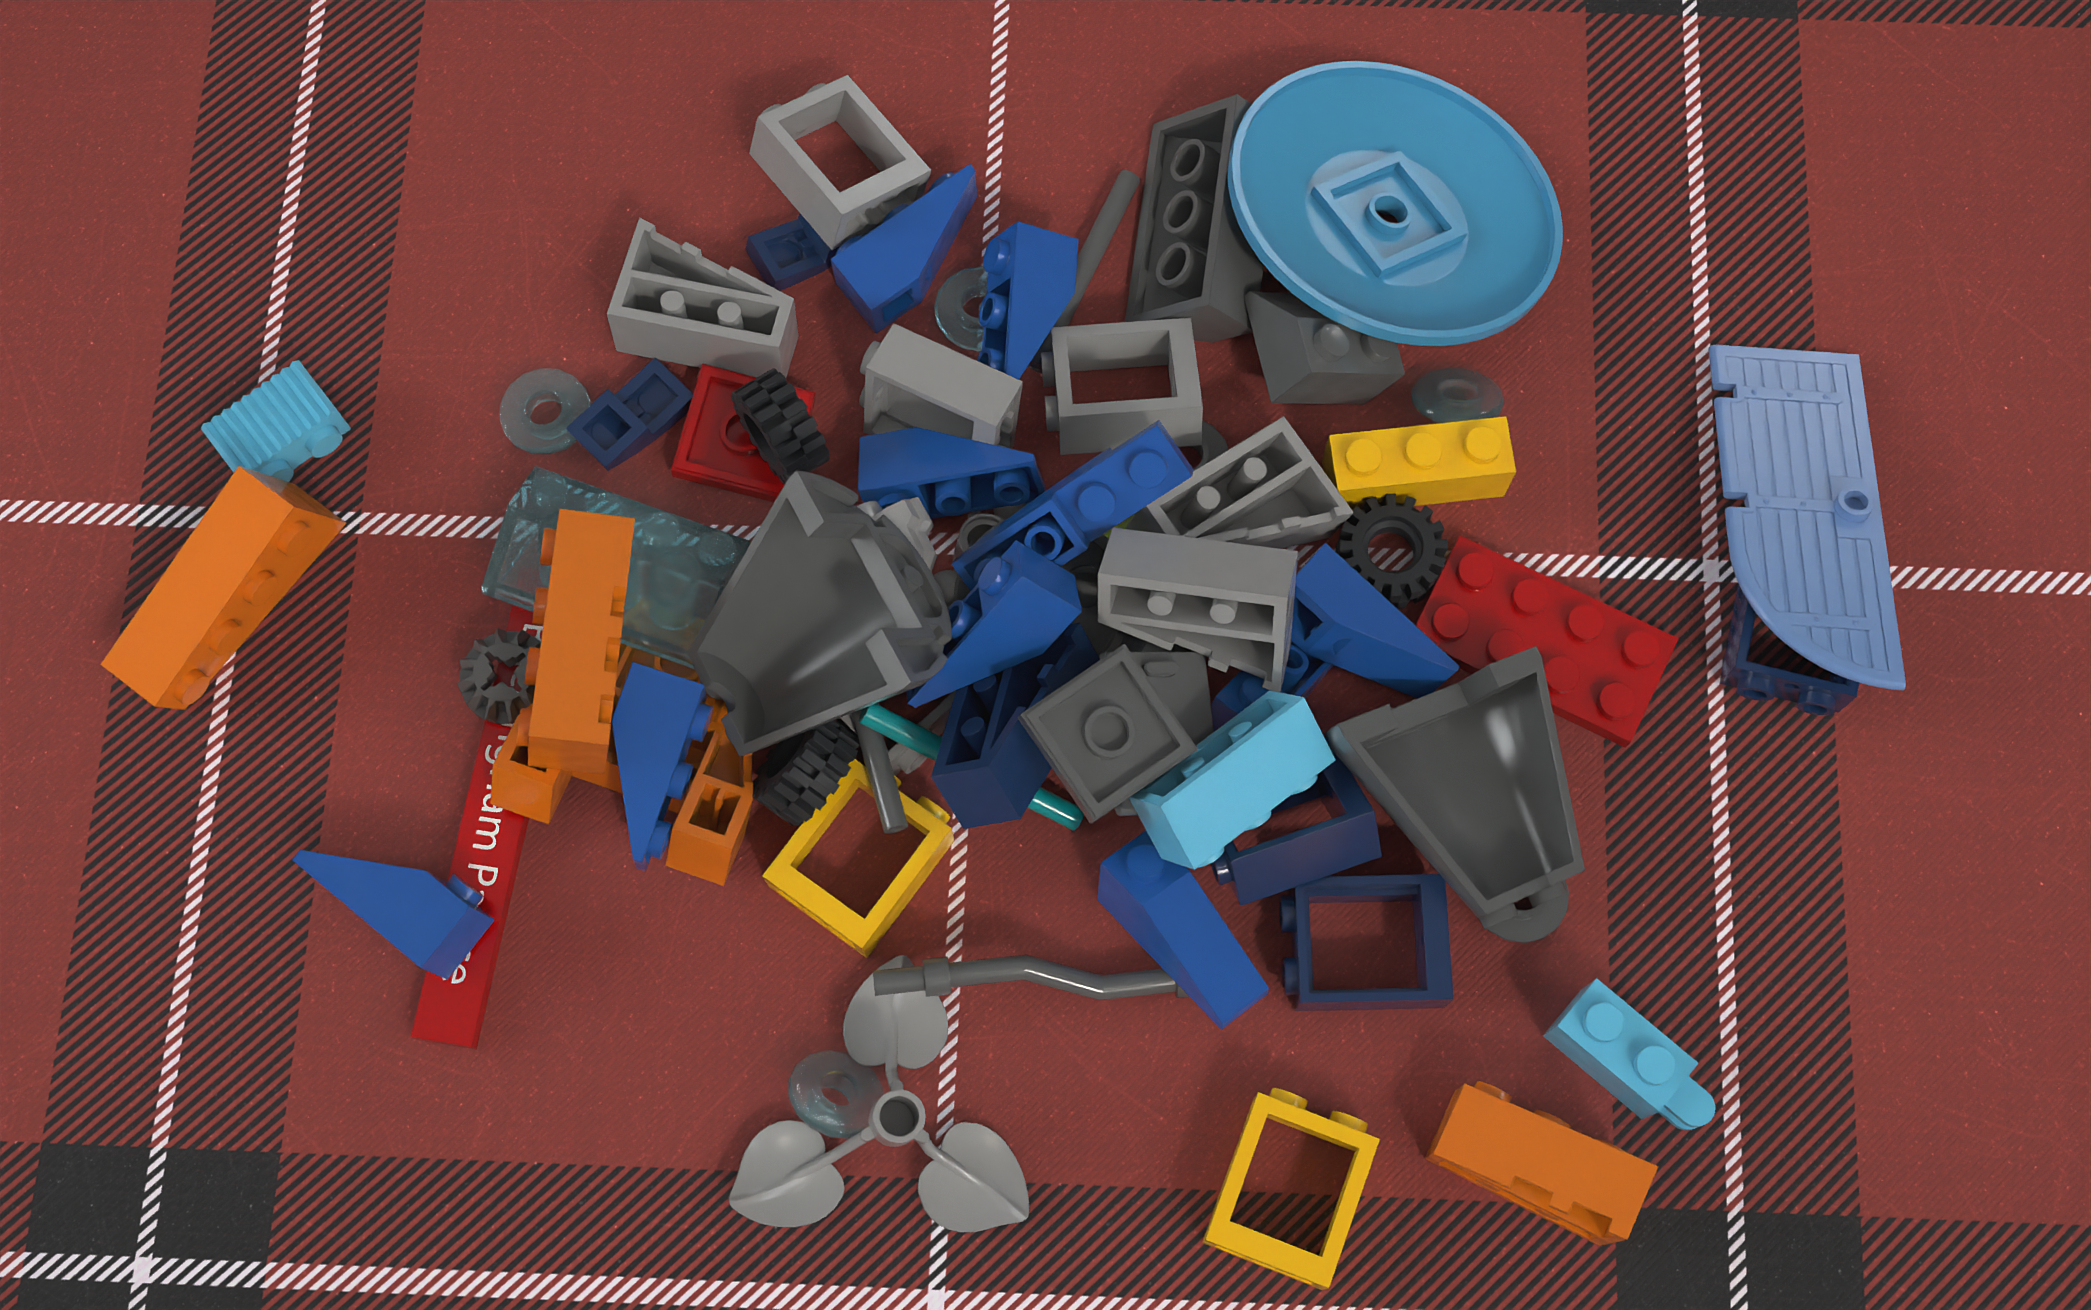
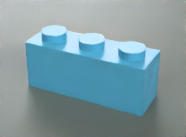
M1269 690L1197 744V751L1133 794L1129 799L1161 859L1195 870L1197 867L1206 866L1217 860L1223 854L1224 846L1242 832L1254 829L1266 822L1271 816V810L1287 797L1303 792L1311 787L1318 778L1317 774L1333 763L1335 758L1305 698Z

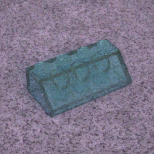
M535 466L507 506L482 583V594L532 612L534 611L536 588H548L551 566L540 565L544 528L557 529L559 509L635 518L621 643L695 669L687 652L752 541Z

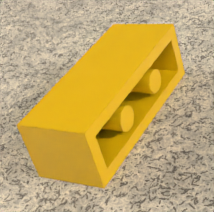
M1507 416L1329 435L1322 458L1323 471L1352 511L1357 506L1362 509L1365 501L1375 496L1377 502L1381 503L1386 494H1396V503L1404 504L1406 496L1416 499L1414 506L1504 497L1516 474Z

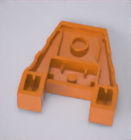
M642 598L624 615L612 717L632 662L700 683L699 676L687 652L706 620ZM706 693L707 699L705 704L713 706L711 721L703 741L700 742L692 739L685 762L693 764V770L685 795L682 800L672 798L668 810L678 813L671 832L666 866L724 886L743 841L753 801V753L745 756L738 755L734 745L728 739L725 727L721 721L728 714L726 703L724 700L715 699ZM530 704L527 708L532 709L533 704ZM520 714L517 716L492 768L490 804L548 825L572 776L623 794L612 718L604 774L528 766V747L517 746Z

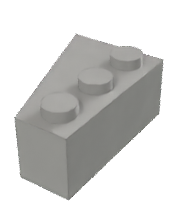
M639 217L607 311L616 351L701 368L702 364L753 377H759L775 368L778 373L781 372L786 378L799 337L794 298L733 266L729 270L703 257L701 249L687 242L680 245L657 233L655 225Z
M1283 416L1193 471L1191 478L1136 512L1126 526V529L1282 549L1331 538L1354 512Z
M1113 527L1098 572V622L1170 651L1174 644L1209 657L1208 666L1226 672L1230 665L1263 678V688L1281 693L1291 647L1298 551Z

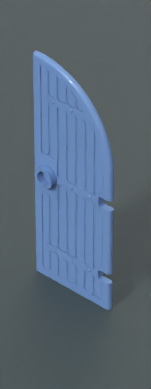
M1711 345L1708 350L1712 388L1718 391H1733V398H1715L1714 410L1723 497L1726 499L1744 500L1745 507L1731 506L1725 509L1730 560L1743 594L1765 625L1785 644L1809 661L1834 674L1862 684L1904 691L1906 680L1859 354Z

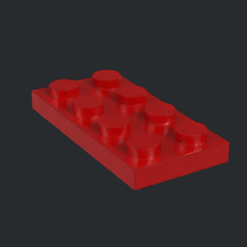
M1460 535L1415 625L1460 666V669L1470 674H1474L1491 663L1537 646L1543 660L1553 713L1625 748L1632 742L1679 639Z

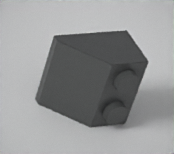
M1250 291L1244 296L1271 403L1364 405L1405 375L1398 346L1395 342L1375 338L1335 322L1308 306L1292 293Z

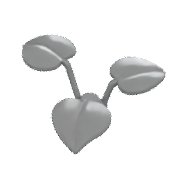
M901 955L888 961L877 970L912 967L914 965L907 956ZM873 973L855 993L848 1006L843 1023L845 1046L850 1057L857 1064L866 1067L886 1064L885 1073L890 1092L884 1094L873 1105L869 1114V1127L825 1153L824 1140L819 1131L804 1122L793 1120L779 1121L771 1124L752 1139L744 1152L735 1183L729 1195L730 1206L736 1212L752 1221L774 1227L806 1226L826 1217L835 1209L843 1197V1179L831 1163L874 1138L883 1145L890 1147L902 1146L914 1140L919 1144L924 1153L933 1159L920 1173L918 1194L924 1211L939 1226L955 1232L973 1233L1002 1225L1019 1223L1026 1220L1029 1215V1198L1023 1172L1009 1146L996 1132L977 1123L961 1122L946 1132L939 1149L929 1139L928 1132L923 1130L926 1118L924 1106L915 1094L903 1090V1083L899 1079L897 1065L906 1069H919L936 1058L944 1048L948 1037L949 1027L946 1010L939 996L926 997L925 991L875 996Z

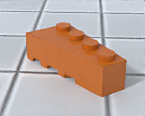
M559 509L557 529L544 528L540 565L551 566L549 587L536 588L532 624L543 625L540 648L529 647L524 684L535 686L532 709L521 708L517 734V746L528 747V766L597 774L605 773L635 518Z

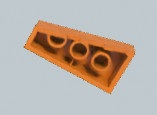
M238 466L100 665L153 706L185 710L204 694L211 679L347 523L297 485Z

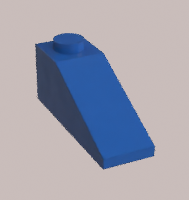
M1146 830L1101 862L1097 900L1221 1030L1268 994L1269 987L1191 872L1185 866L1161 859Z
M299 850L292 859L420 968L447 980L495 920L477 905L484 896L455 874L446 882L424 870Z

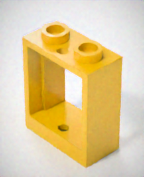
M854 759L848 764L851 769L847 776L841 777L837 784L840 786L834 795L830 792L826 797L827 803L820 810L815 808L813 817L807 822L804 820L762 877L769 888L865 958H868L953 844L954 836L952 828L947 825L951 817L941 807L924 796H921L915 802L899 791L907 822L927 836L865 919L797 871L798 866L858 787L874 798L866 767ZM894 775L897 787H899L901 781Z
M1272 1088L1269 1096L1258 1092L1251 1104L1202 1243L1318 1289H1328L1380 1139L1366 1134L1368 1124L1351 1115L1332 1111L1330 1118L1327 1119L1306 1111L1308 1101L1291 1092L1278 1088ZM1266 1118L1355 1151L1319 1256L1230 1221Z

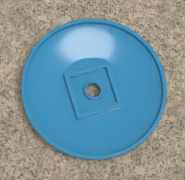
M1342 61L1315 65L1290 74L1267 88L1247 110L1235 134L1229 153L1227 169L1228 189L1235 216L1247 242L1265 267L1292 294L1324 316L1352 330L1395 343L1417 346H1448L1478 341L1505 330L1524 317L1540 300L1554 277L1561 256L1563 226L1556 193L1542 164L1524 139L1495 111L1460 88L1439 78L1417 70L1380 62ZM1377 212L1385 215L1392 214L1399 223L1387 222Z

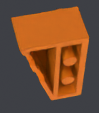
M1476 1081L1474 1087L1464 1084L1455 1090L1424 1159L1599 1246L1628 1240L1659 1166L1633 1156L1611 1143L1600 1139H1593L1572 1130L1568 1123L1547 1112L1535 1110L1533 1113L1511 1104L1512 1097L1490 1084Z

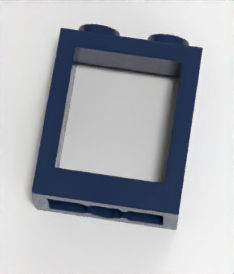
M1738 584L1719 684L1737 688L1736 692L1740 696L1752 700L1767 701L1776 697L1796 702V707L1799 710L1814 715L1838 713L1857 697L1859 682L1832 672L1829 674V680L1826 681L1748 662L1756 612L1747 601Z
M1332 750L1335 761L1317 774L1318 778L1311 787L1303 792L1290 795L1271 810V814L1320 798L1332 819L1241 851L1237 850L1232 840L1224 846L1223 854L1217 860L1210 863L1219 886L1229 883L1240 906L1382 857L1375 811L1353 774Z
M1440 874L1325 876L1289 889V895H1280L1281 933H1291L1292 957H1283L1282 959L1284 995H1294L1295 1011L1445 1008L1453 1000L1446 881ZM1412 901L1418 988L1313 989L1309 904Z

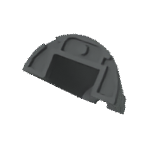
M796 470L788 478L687 652L699 676L700 684L705 685L706 693L715 699L724 700L726 703L728 714L721 721L725 727L728 739L734 745L739 756L748 755L921 686L935 676L948 660L943 654L944 645L952 639L949 612L942 592L921 555L907 537L884 514L875 521L869 514L855 506L854 504L858 501L857 493L831 479L810 472Z
M1537 646L1491 663L1459 683L1393 709L1387 704L1341 722L1324 734L1329 748L1473 914L1480 919L1484 929L1518 915L1514 902L1528 896L1532 907H1535L1567 893L1563 880L1585 871L1543 660Z

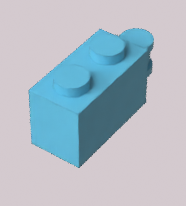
M1597 978L1578 992L1543 1035V1037L1641 1119L1659 1113L1676 1128L1692 1130L1709 1123L1714 1117L1715 1102L1712 1096L1689 1077L1690 1073L1699 1063Z

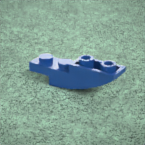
M1158 420L1112 450L1109 447L1053 485L957 557L951 565L970 591L978 584L980 575L988 562L995 557L1001 558L1016 540L1058 566H1062L1087 550L1091 541L1191 478L1194 470L1160 420Z

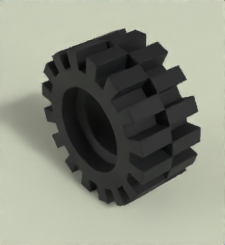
M773 368L731 393V400L734 403L733 407L741 418L740 422L743 428L748 431L749 439L754 446L756 445L760 451L761 458L765 463L768 462L770 470L775 476L778 475L783 484L786 483L796 470L811 472L829 461V450L824 444L826 441L823 434L817 430L816 427L818 425L814 417L809 415L803 399L798 398L795 388L791 383H787L785 376L781 372L778 373Z
M1386 494L1381 503L1377 502L1375 496L1367 499L1362 509L1357 506L1353 510L1354 513L1348 518L1347 522H1344L1335 552L1390 603H1395L1397 609L1406 608L1410 600H1413L1416 604L1424 598L1427 590H1432L1445 564L1446 558L1444 556L1448 549L1447 539H1441L1444 531L1441 521L1432 523L1430 519L1433 511L1427 505L1419 511L1414 508L1416 499L1406 496L1404 504L1396 503V494ZM1382 533L1398 534L1404 537L1411 545L1413 561L1407 568L1401 571H1384L1371 561L1368 553L1369 542Z
M833 720L780 741L774 749L771 748L765 756L768 758L766 763L760 765L756 772L759 776L753 781V798L792 826L801 825L803 820L807 822L813 817L815 808L820 810L827 803L826 797L830 792L834 795L840 786L837 784L840 778L847 776L851 769L848 764L856 758L858 753L855 750L859 746L857 735L838 721Z

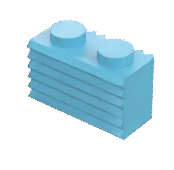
M299 360L292 361L289 367L282 368L280 374L272 375L270 381L262 382L260 388H254L249 395H243L241 401L233 402L231 408L223 409L221 415L213 416L211 422L203 423L201 427L203 433L233 473L238 466H242L287 482L292 479L294 475L293 470L312 456L319 458L333 452L341 444L342 435L351 429Z

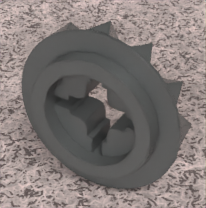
M497 628L494 634L484 639H474L473 648L466 658L460 659V681L457 683L467 706L476 715L489 722L513 724L520 714L521 708H527L530 704H533L535 686L524 684L529 647L540 648L541 641L523 629L520 631H505ZM496 659L499 663L503 662L508 667L515 665L517 662L520 664L514 671L518 679L517 683L522 688L519 693L512 686L509 688L503 682L495 687L491 685L497 679L492 661Z

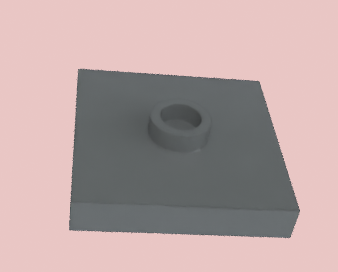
M1125 644L1017 717L1090 824L1198 750Z

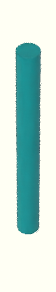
M878 704L863 708L858 723L936 761L942 741L941 736ZM1042 787L1039 788L1027 807L1073 831L1078 828L1084 817L1083 812L1077 805Z

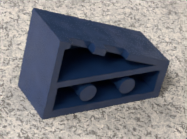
M1080 623L1070 624L1043 654L956 690L931 778L963 829L1021 819L1052 769L1017 717L1100 661Z

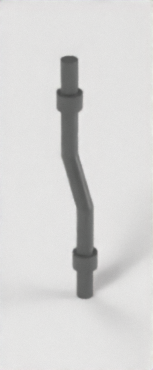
M1026 954L948 963L947 956L922 959V966L873 971L875 996L925 991L926 997L951 994V988L1025 980L1096 1000L1175 992L1176 998L1189 997L1163 968L1100 975Z

